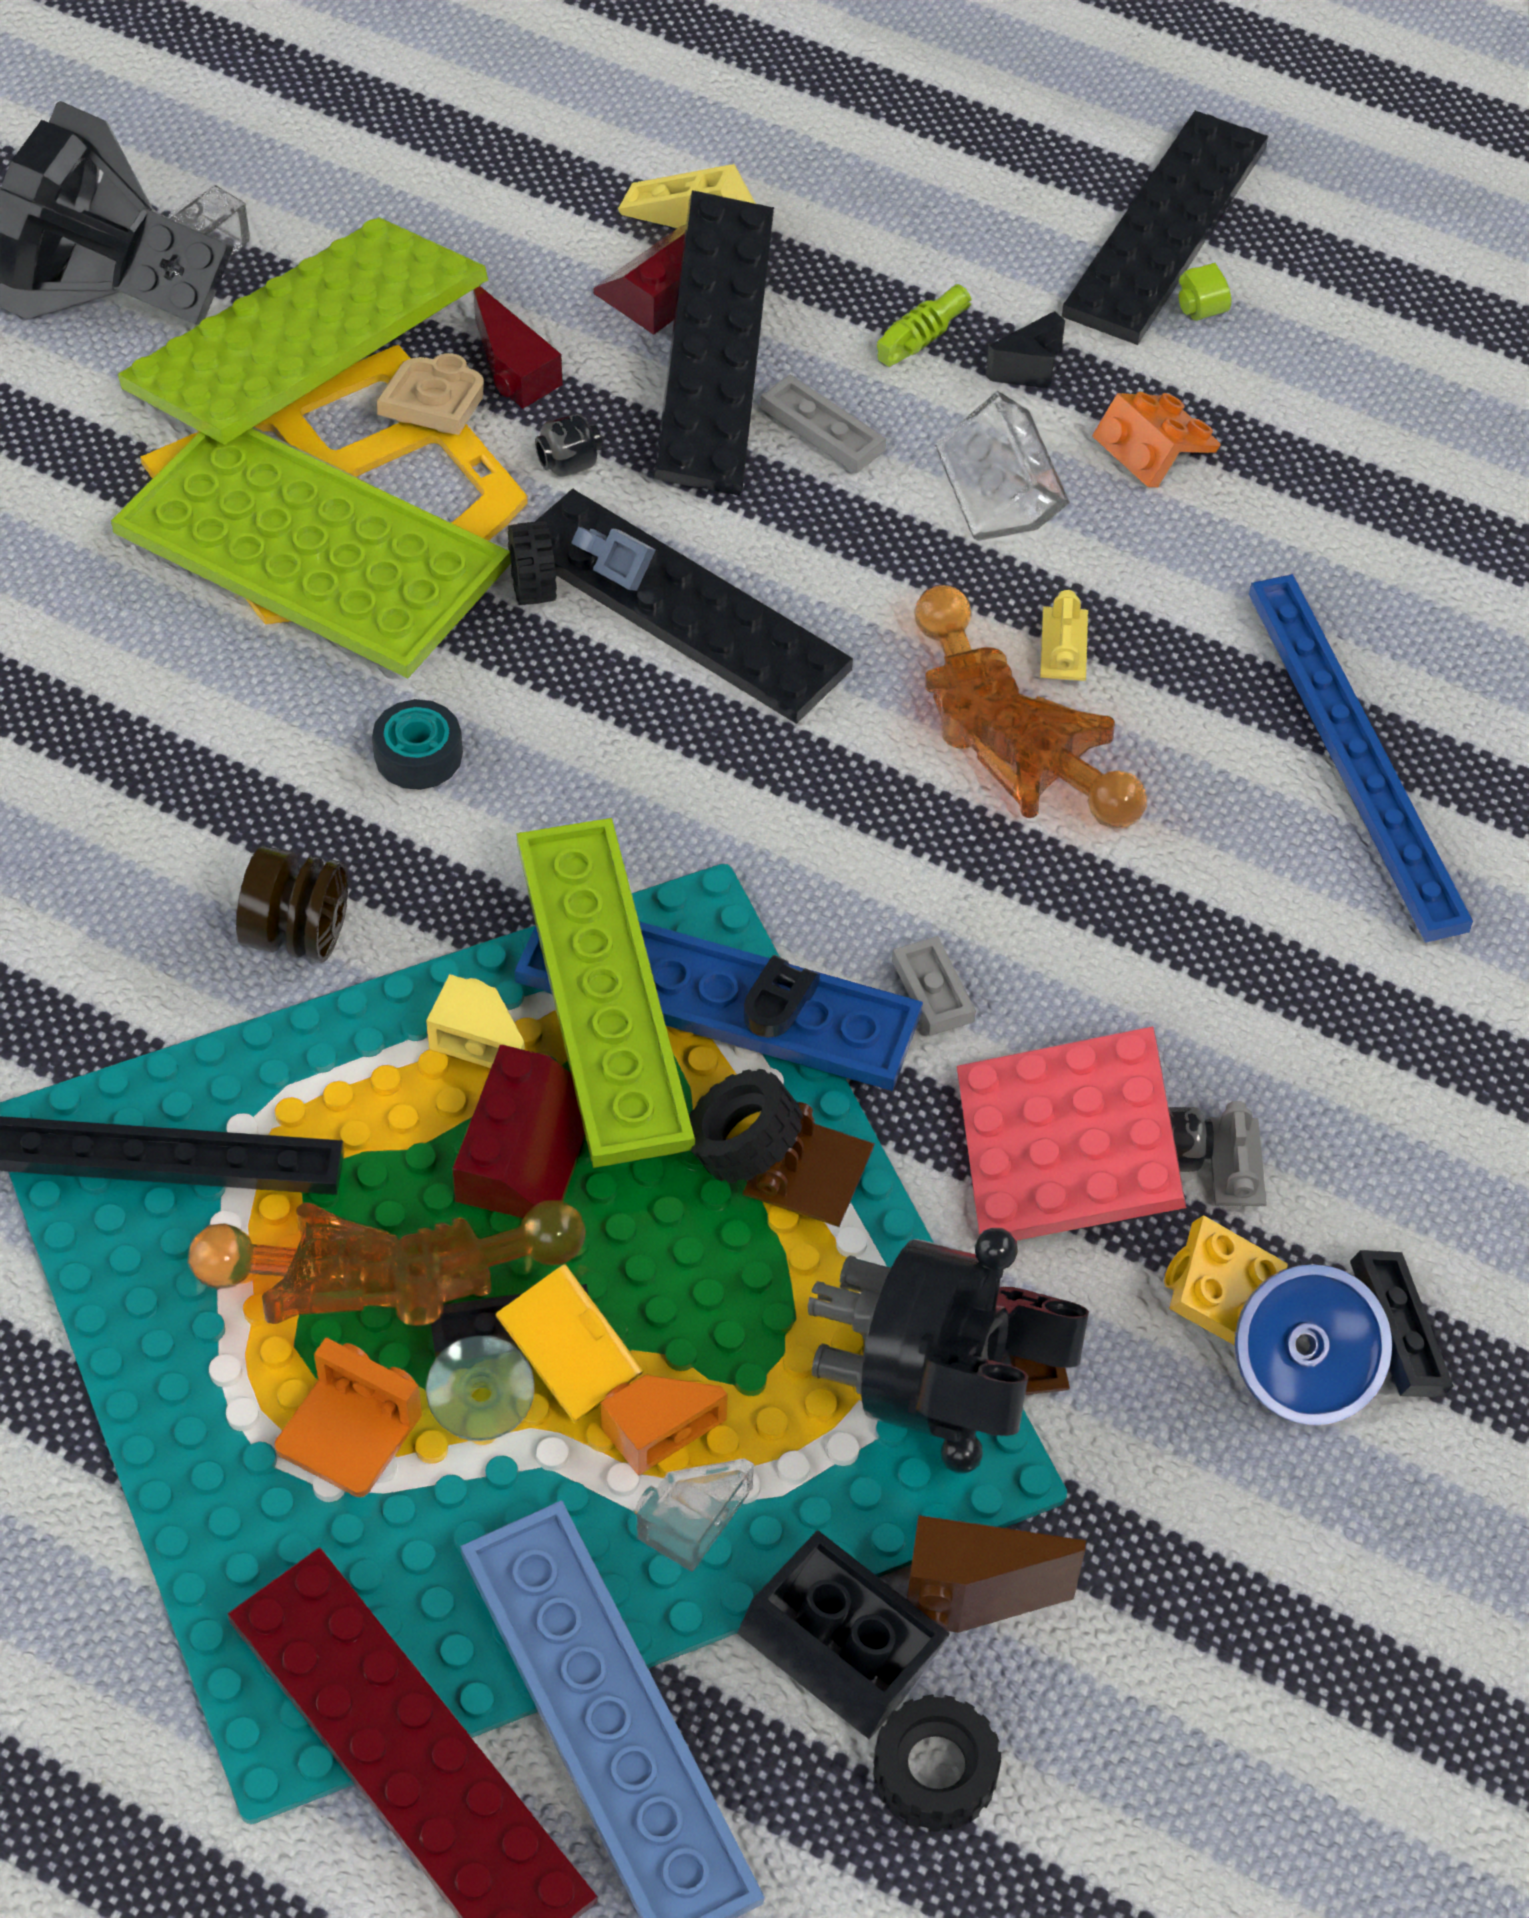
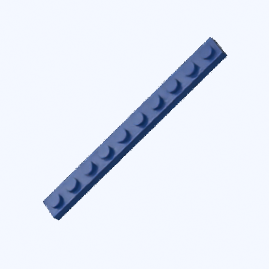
M1290 574L1252 582L1249 597L1424 942L1427 943L1469 933L1473 920L1294 575Z

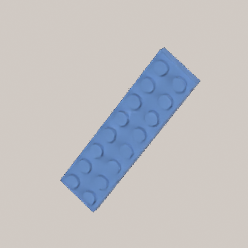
M561 1500L462 1545L461 1555L639 1918H737L763 1905L765 1897L563 1501Z

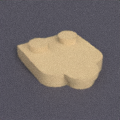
M445 353L436 356L434 359L424 357L409 359L402 363L378 398L377 415L393 418L399 422H409L429 427L443 433L459 435L483 398V377L479 372L470 369L467 366L466 360L457 354Z

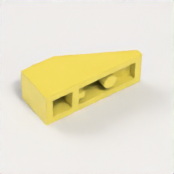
M735 164L632 183L618 210L623 216L679 228L686 224L688 204L692 190L755 203Z

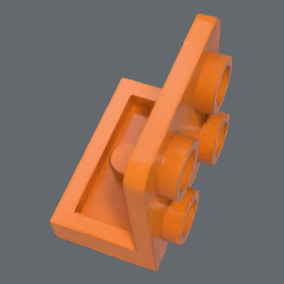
M1137 392V394L1117 393L1092 435L1095 440L1147 487H1159L1179 452L1216 453L1221 445L1212 436L1213 430L1210 426L1188 415L1183 410L1184 404L1178 398L1168 393H1163L1162 395H1148L1144 392Z
M326 1337L314 1353L318 1381L275 1440V1450L279 1457L355 1497H364L371 1491L422 1417L419 1386L402 1369L397 1367L387 1369L370 1360L368 1355L357 1346L345 1343L342 1346Z

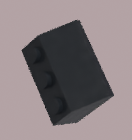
M818 1529L751 1600L737 1632L740 1637L869 1740L887 1720L890 1713L894 1709L896 1710L950 1635L949 1632Z

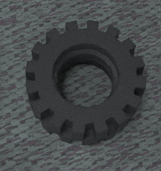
M545 521L509 525L508 550L511 554V576L518 605L556 601L555 560L547 523Z

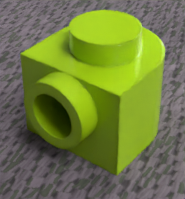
M1216 263L1188 269L1180 276L1179 284L1182 290L1179 292L1178 297L1180 307L1185 315H1190L1194 321H1198L1230 310L1231 293L1229 285Z

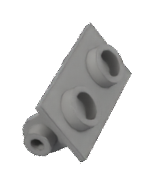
M1233 1101L1226 1105V1110L1222 1113L1221 1117H1208V1119L1212 1120L1214 1131V1150L1211 1165L1215 1206H1266L1258 1118H1252V1112L1246 1108L1244 1102Z

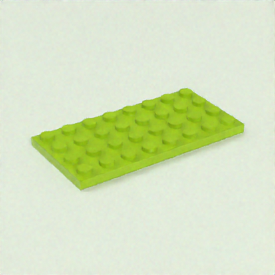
M380 217L371 219L348 236L333 241L328 248L313 257L303 259L299 262L298 266L285 274L268 280L265 286L250 295L238 298L234 301L233 305L215 316L203 319L197 327L182 336L170 339L165 346L152 354L135 360L132 366L117 374L121 388L225 445L488 281L486 267Z
M253 428L225 445L199 432L111 520L114 534L407 679L511 564L509 550Z

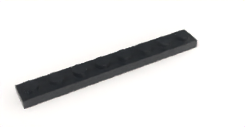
M0 1116V1171L315 1194H338L345 1152L343 1140Z

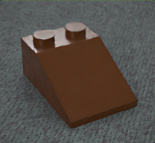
M918 1515L907 1600L943 1629L955 1633L1073 1600L1084 1558L1086 1540Z

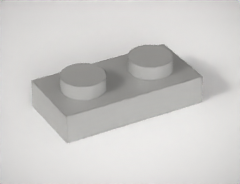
M938 936L893 949L892 962L909 997L923 1002L920 1019L929 1036L975 1022L976 1010Z

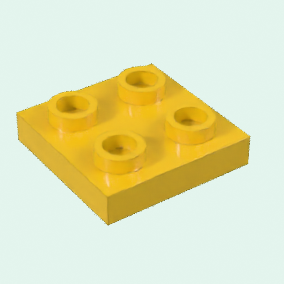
M1203 1215L1192 1222L1186 1246L1173 1257L1165 1273V1287L1174 1291L1169 1309L1235 1346L1237 1322L1249 1296L1267 1278L1281 1270L1287 1269L1288 1263Z

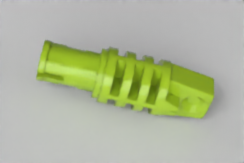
M955 284L938 299L921 302L901 319L894 322L877 341L878 361L891 367L910 355L917 354L930 342L941 336L947 330L949 322L972 305L970 303L972 300L966 288Z

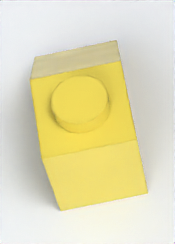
M449 974L426 1020L429 1049L489 1068L493 1064L500 1044L525 1050L524 1040L497 989L477 979H464Z

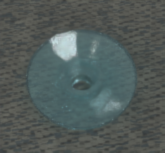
M473 1336L451 1344L435 1359L429 1370L426 1382L428 1405L437 1422L451 1434L474 1441L495 1439L516 1428L529 1412L535 1391L534 1376L525 1356L512 1344L491 1336ZM484 1387L489 1389L492 1393L490 1398L484 1402L475 1401L471 1396L477 1388Z

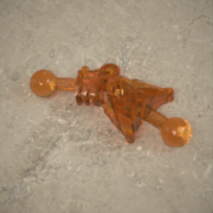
M935 585L925 590L917 600L914 616L917 627L924 636L939 641L945 654L944 665L928 670L925 674V688L928 692L934 693L933 699L941 717L943 740L954 748L965 749L972 747L977 753V760L1019 804L1021 814L1026 818H1034L1038 815L1040 796L1059 777L1088 796L1087 802L1091 814L1099 824L1111 829H1122L1137 823L1146 810L1148 801L1144 784L1137 776L1123 770L1107 771L1103 774L1079 758L1088 749L1109 744L1113 741L1114 719L1110 716L1080 712L1039 696L1033 699L1020 694L1016 680L1012 676L1011 668L1007 664L1006 655L1001 650L993 647L971 649L965 630L969 625L972 613L969 600L964 593L950 585Z
M546 1200L528 1210L522 1220L521 1227L479 1240L468 1222L462 1217L453 1218L451 1221L452 1226L440 1222L434 1225V1231L428 1228H419L417 1233L408 1234L398 1239L396 1235L389 1234L385 1230L344 1220L312 1203H303L296 1209L298 1231L302 1236L297 1248L252 1244L250 1237L242 1229L228 1223L208 1225L199 1232L190 1243L188 1264L193 1275L201 1284L216 1290L234 1288L244 1281L249 1274L284 1276L280 1282L262 1295L264 1319L271 1324H278L296 1315L362 1311L364 1306L372 1305L394 1307L401 1321L416 1326L433 1323L440 1318L443 1313L444 1302L470 1294L478 1296L489 1294L491 1292V1276L488 1267L527 1255H530L534 1260L546 1266L565 1264L577 1256L583 1247L586 1228L581 1214L574 1207L561 1200Z

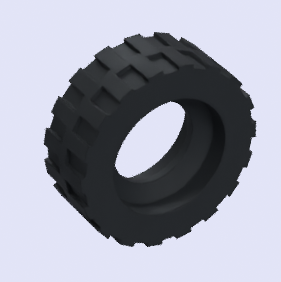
M751 1069L743 1070L742 1073L732 1074L721 1083H716L712 1086L710 1091L697 1101L695 1109L691 1110L689 1118L695 1138V1145L691 1146V1151L710 1175H713L715 1179L721 1182L727 1180L729 1183H737L738 1180L744 1179V1181L753 1179V1176L760 1173L763 1174L770 1170V1167L776 1162L779 1163L785 1157L784 1154L789 1148L793 1147L796 1142L795 1138L802 1128L800 1123L803 1118L802 1111L799 1108V1104L772 1072L767 1073L764 1069H758L757 1071H751ZM761 1111L759 1117L747 1130L736 1137L726 1140L731 1130L739 1122Z
M934 1694L923 1695L922 1699L914 1701L912 1698L904 1702L903 1707L898 1711L894 1709L887 1717L886 1725L881 1726L877 1736L873 1760L874 1784H878V1795L883 1803L886 1802L891 1808L890 1812L898 1819L901 1817L908 1821V1825L917 1829L921 1826L929 1828V1831L940 1832V1829L943 1828L954 1830L960 1828L962 1823L968 1820L972 1822L979 1817L980 1810L983 1807L987 1808L991 1802L993 1792L996 1790L1001 1766V1752H998L999 1739L996 1731L993 1732L991 1730L990 1721L984 1714L980 1715L976 1712L973 1705L966 1701L965 1703L955 1700V1697L944 1695V1697H934ZM929 1737H942L952 1741L959 1747L965 1759V1770L955 1784L947 1788L934 1789L924 1786L915 1779L910 1771L908 1758L912 1748L919 1741Z

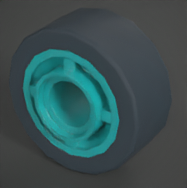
M413 699L398 702L384 710L375 721L372 733L374 759L378 771L388 782L407 789L421 790L436 787L450 779L460 767L463 755L462 732L457 717L447 707L430 700Z

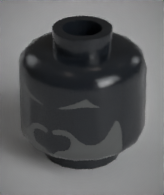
M572 414L544 423L540 430V436L535 438V448L544 470L551 469L555 475L565 477L592 468L597 462V451L603 448V442L596 424L589 425L583 416Z
M1169 1107L1180 1172L1198 1171L1201 1169L1205 1159H1212L1214 1131L1212 1120L1204 1119L1201 1110L1196 1107Z

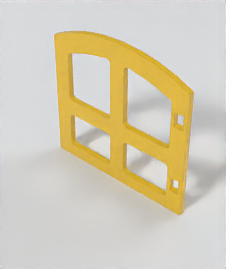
M399 344L358 361L254 426L264 432H274L280 440L355 477L428 444L436 443L443 448L482 495L451 523L488 541L503 530L528 503L527 494L467 424L460 434L456 435L439 432L436 429L409 422H399L343 448L332 450L328 448L305 420L304 414L374 383L386 382L389 384L402 363L411 359ZM200 431L141 456V464L152 479ZM481 462L491 472V474L482 478L472 468ZM246 599L265 625L292 622Z

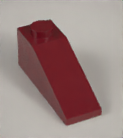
M481 286L473 290L475 322L498 391L504 397H510L524 409L562 386V354Z

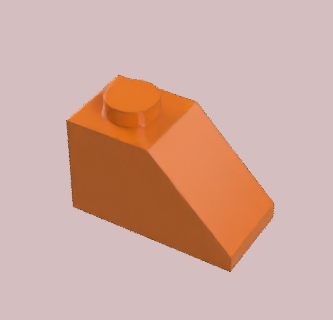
M644 1375L631 1384L626 1382L616 1386L607 1394L604 1401L601 1402V1428L639 1476L726 1421L728 1394L721 1386Z

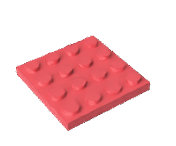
M1153 1026L957 1066L979 1235L984 1230L990 1228H1003L1011 1232L1017 1241L1186 1208L1161 1061Z

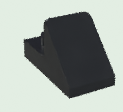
M1053 311L990 344L986 377L993 382L1049 388L1052 381L1054 357L1062 351L1066 320L1056 311Z

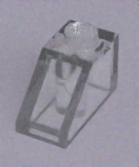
M744 1458L668 1472L657 1488L652 1485L649 1486L637 1502L634 1514L637 1515V1539L693 1572L752 1491L754 1464Z

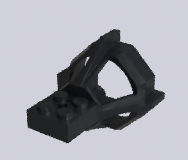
M57 102L49 122L41 119L11 160L0 188V307L26 319H33L123 292L196 325H199L206 318L234 246L157 213L152 208L108 122L67 103ZM101 170L103 175L98 185L99 172ZM179 256V265L185 268L182 276L175 274L171 279L169 277L170 271L167 269L168 262L175 261L176 257ZM67 265L61 282H55L60 273L62 272V270Z

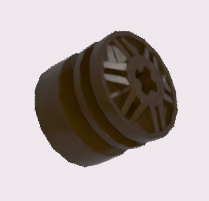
M268 846L257 848L245 871L237 905L236 933L241 946L273 953L279 950L286 938L287 952L291 957L300 958L306 953L310 961L319 963L327 961L335 948L346 915L349 878L345 863L330 860L324 865L320 857L311 856L306 859L300 869L298 856L295 852Z

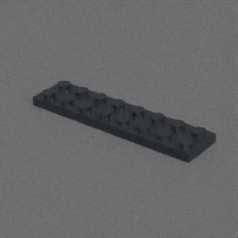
M1194 110L1064 302L1061 317L1138 345L1176 288L1180 276L1187 271L1265 151L1268 136L1247 127H1241L1216 118L1213 115Z
M694 190L691 192L654 479L738 496L741 493L744 482L774 207Z
M573 488L536 520L545 521L547 528H549L556 576L795 724L808 714L852 671L853 658ZM578 527H583L588 531L595 529L607 537L611 529L621 530L655 549V553L637 591L629 590L593 570L598 557L571 543Z

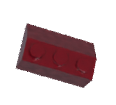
M686 224L671 232L593 288L594 294L653 335L674 321Z
M500 1044L452 1168L456 1202L552 1226L555 1225L586 1136L571 1073L550 1056Z

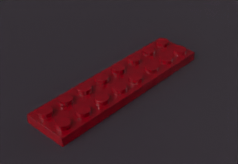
M320 1547L227 1613L231 1625L458 1918H579L597 1903L598 1896Z

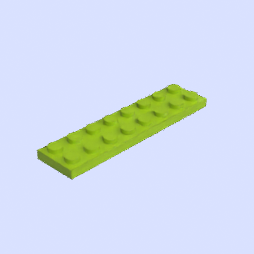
M612 818L516 833L518 852L593 1168L690 1151L692 1149L691 1146L695 1145V1138Z

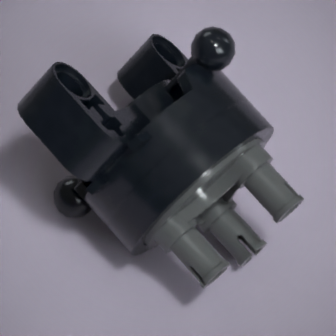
M1003 1228L984 1230L977 1238L975 1254L913 1239L903 1247L892 1267L860 1260L850 1255L846 1258L841 1270L840 1288L826 1285L821 1281H817L814 1284L811 1292L818 1294V1299L809 1297L808 1314L852 1325L853 1331L863 1336L865 1349L863 1356L822 1343V1346L818 1347L813 1360L812 1375L815 1378L821 1377L856 1387V1392L861 1394L863 1410L866 1416L871 1419L944 1439L940 1449L941 1460L947 1469L955 1473L965 1474L974 1471L980 1465L983 1457L982 1444L976 1436V1431L996 1436H1009L1019 1432L1028 1375L1021 1369L1003 1364L1002 1362L1009 1355L1055 1367L1071 1368L1080 1365L1089 1311L1079 1304L1021 1288L1000 1287L1004 1269L1009 1268L1014 1263L1018 1254L1016 1239L1011 1232Z

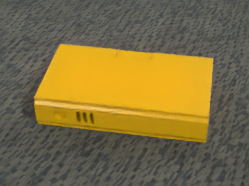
M566 1264L553 1271L495 1314L501 1325L573 1423L578 1422L601 1405L607 1394L616 1386L626 1382L630 1383L644 1372Z

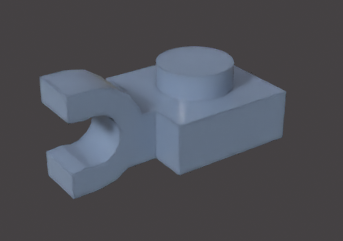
M578 527L571 542L575 546L598 557L593 568L594 571L629 590L636 591L655 553V549L617 529H611L607 537L595 529L588 531L583 527Z

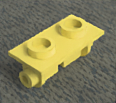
M1071 590L1061 591L1054 599L1053 607L1043 606L1040 678L1086 681L1088 610L1080 609L1081 601L1076 596V593Z

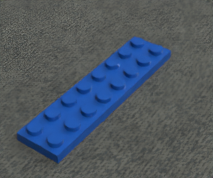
M639 921L666 1026L893 1091L922 1014V1001L816 972L820 974L818 987L811 1000L806 1001L792 1026L784 1034L777 1037L766 1038L758 1036L751 1032L744 1022V1002L770 958ZM535 925L515 968V982L552 993ZM789 964V967H792L801 972L803 969H805L799 966ZM782 984L779 986V987H781V988H783V989H786V990H788V991H790V989H791V988L786 987V986H784V985H782Z

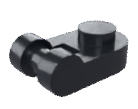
M773 955L746 996L744 1002V1022L748 1029L754 1034L766 1038L784 1034L792 1026L806 1001L811 1000L819 984L820 974L807 968L803 969L802 972L789 967L788 960ZM782 984V985H784V986H786V987H789V988H791V989H790V991H788V990L783 989V988H781V987H779V986Z

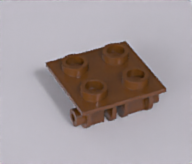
M797 1102L802 1111L803 1118L800 1121L802 1128L795 1138V1144L792 1148H789L784 1154L785 1157L779 1163L776 1162L770 1167V1170L763 1174L755 1175L753 1179L748 1180L743 1195L840 1228L875 1143L814 1124L813 1109L806 1103Z

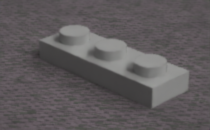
M791 374L761 396V409L856 474L886 451L885 437Z

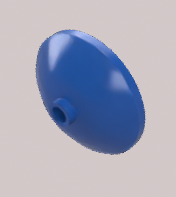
M1315 1264L1299 1265L1281 1270L1270 1276L1249 1296L1243 1306L1236 1326L1235 1355L1245 1385L1257 1401L1266 1409L1291 1422L1307 1425H1326L1353 1416L1376 1396L1385 1381L1390 1367L1392 1336L1382 1305L1363 1282L1335 1267ZM1302 1334L1308 1338L1310 1343L1308 1351L1304 1354L1299 1353L1295 1345L1297 1338Z

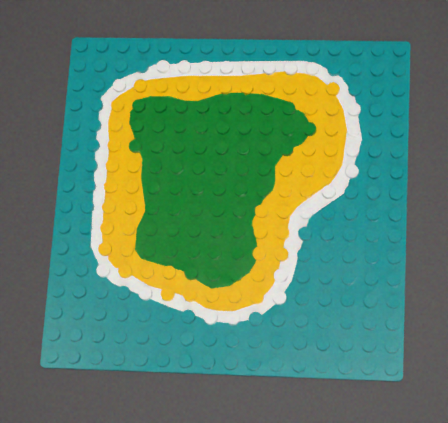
M723 863L632 893L637 917L640 922L771 958L773 955L780 957L733 868L728 864ZM534 925L0 1102V1116L343 1140L345 1152L337 1195L8 1172L238 1811L245 1823L256 1824L355 1785L231 1625L227 1614L319 1547L471 1738L535 1714L538 1710L461 1555V1546L561 1500L648 1669L737 1634L751 1600L817 1529L877 1577H882L912 1565L918 1515L1006 1528L1065 1503L1067 1489L1024 1409L1022 1410L1019 1432L1014 1435L996 1436L976 1431V1436L983 1448V1457L980 1465L974 1471L965 1474L955 1473L947 1469L941 1460L940 1449L944 1439L871 1419L866 1416L863 1410L861 1394L856 1392V1387L821 1377H813V1360L818 1347L822 1346V1343L863 1356L865 1349L863 1336L858 1332H854L852 1325L808 1314L809 1297L818 1299V1294L811 1292L814 1284L817 1281H821L826 1285L840 1288L841 1270L846 1258L850 1255L860 1260L892 1267L898 1254L909 1241L919 1239L934 1243L845 1077L666 1026L688 1114H690L691 1110L695 1109L697 1101L702 1096H705L712 1086L716 1083H721L726 1077L742 1073L743 1070L751 1069V1071H757L758 1069H764L767 1073L772 1072L778 1077L796 1102L806 1103L813 1109L814 1124L875 1143L840 1228L743 1195L748 1180L744 1181L743 1179L738 1180L737 1183H729L727 1180L721 1182L715 1179L691 1150L593 1168L586 1139L554 1226L458 1203L455 1201L452 1168L491 1068L429 1049L426 1020L449 974L464 979L473 978L480 980L488 986L497 989L524 1040L525 1050L548 1055L570 1072L552 993L515 982V968L535 928ZM761 1111L739 1122L731 1130L726 1140L736 1137L747 1130L759 1117ZM566 1264L580 1285L587 1284L589 1297L644 1370L630 1384L644 1375L721 1386L728 1394L727 1420L638 1476L602 1430L601 1405L578 1422L573 1423L521 1351L436 1363L429 1307L521 1294ZM326 1337L342 1346L345 1343L357 1346L368 1355L370 1360L387 1369L390 1367L402 1369L419 1386L422 1417L371 1491L364 1497H355L279 1457L275 1450V1440L318 1381L314 1353Z

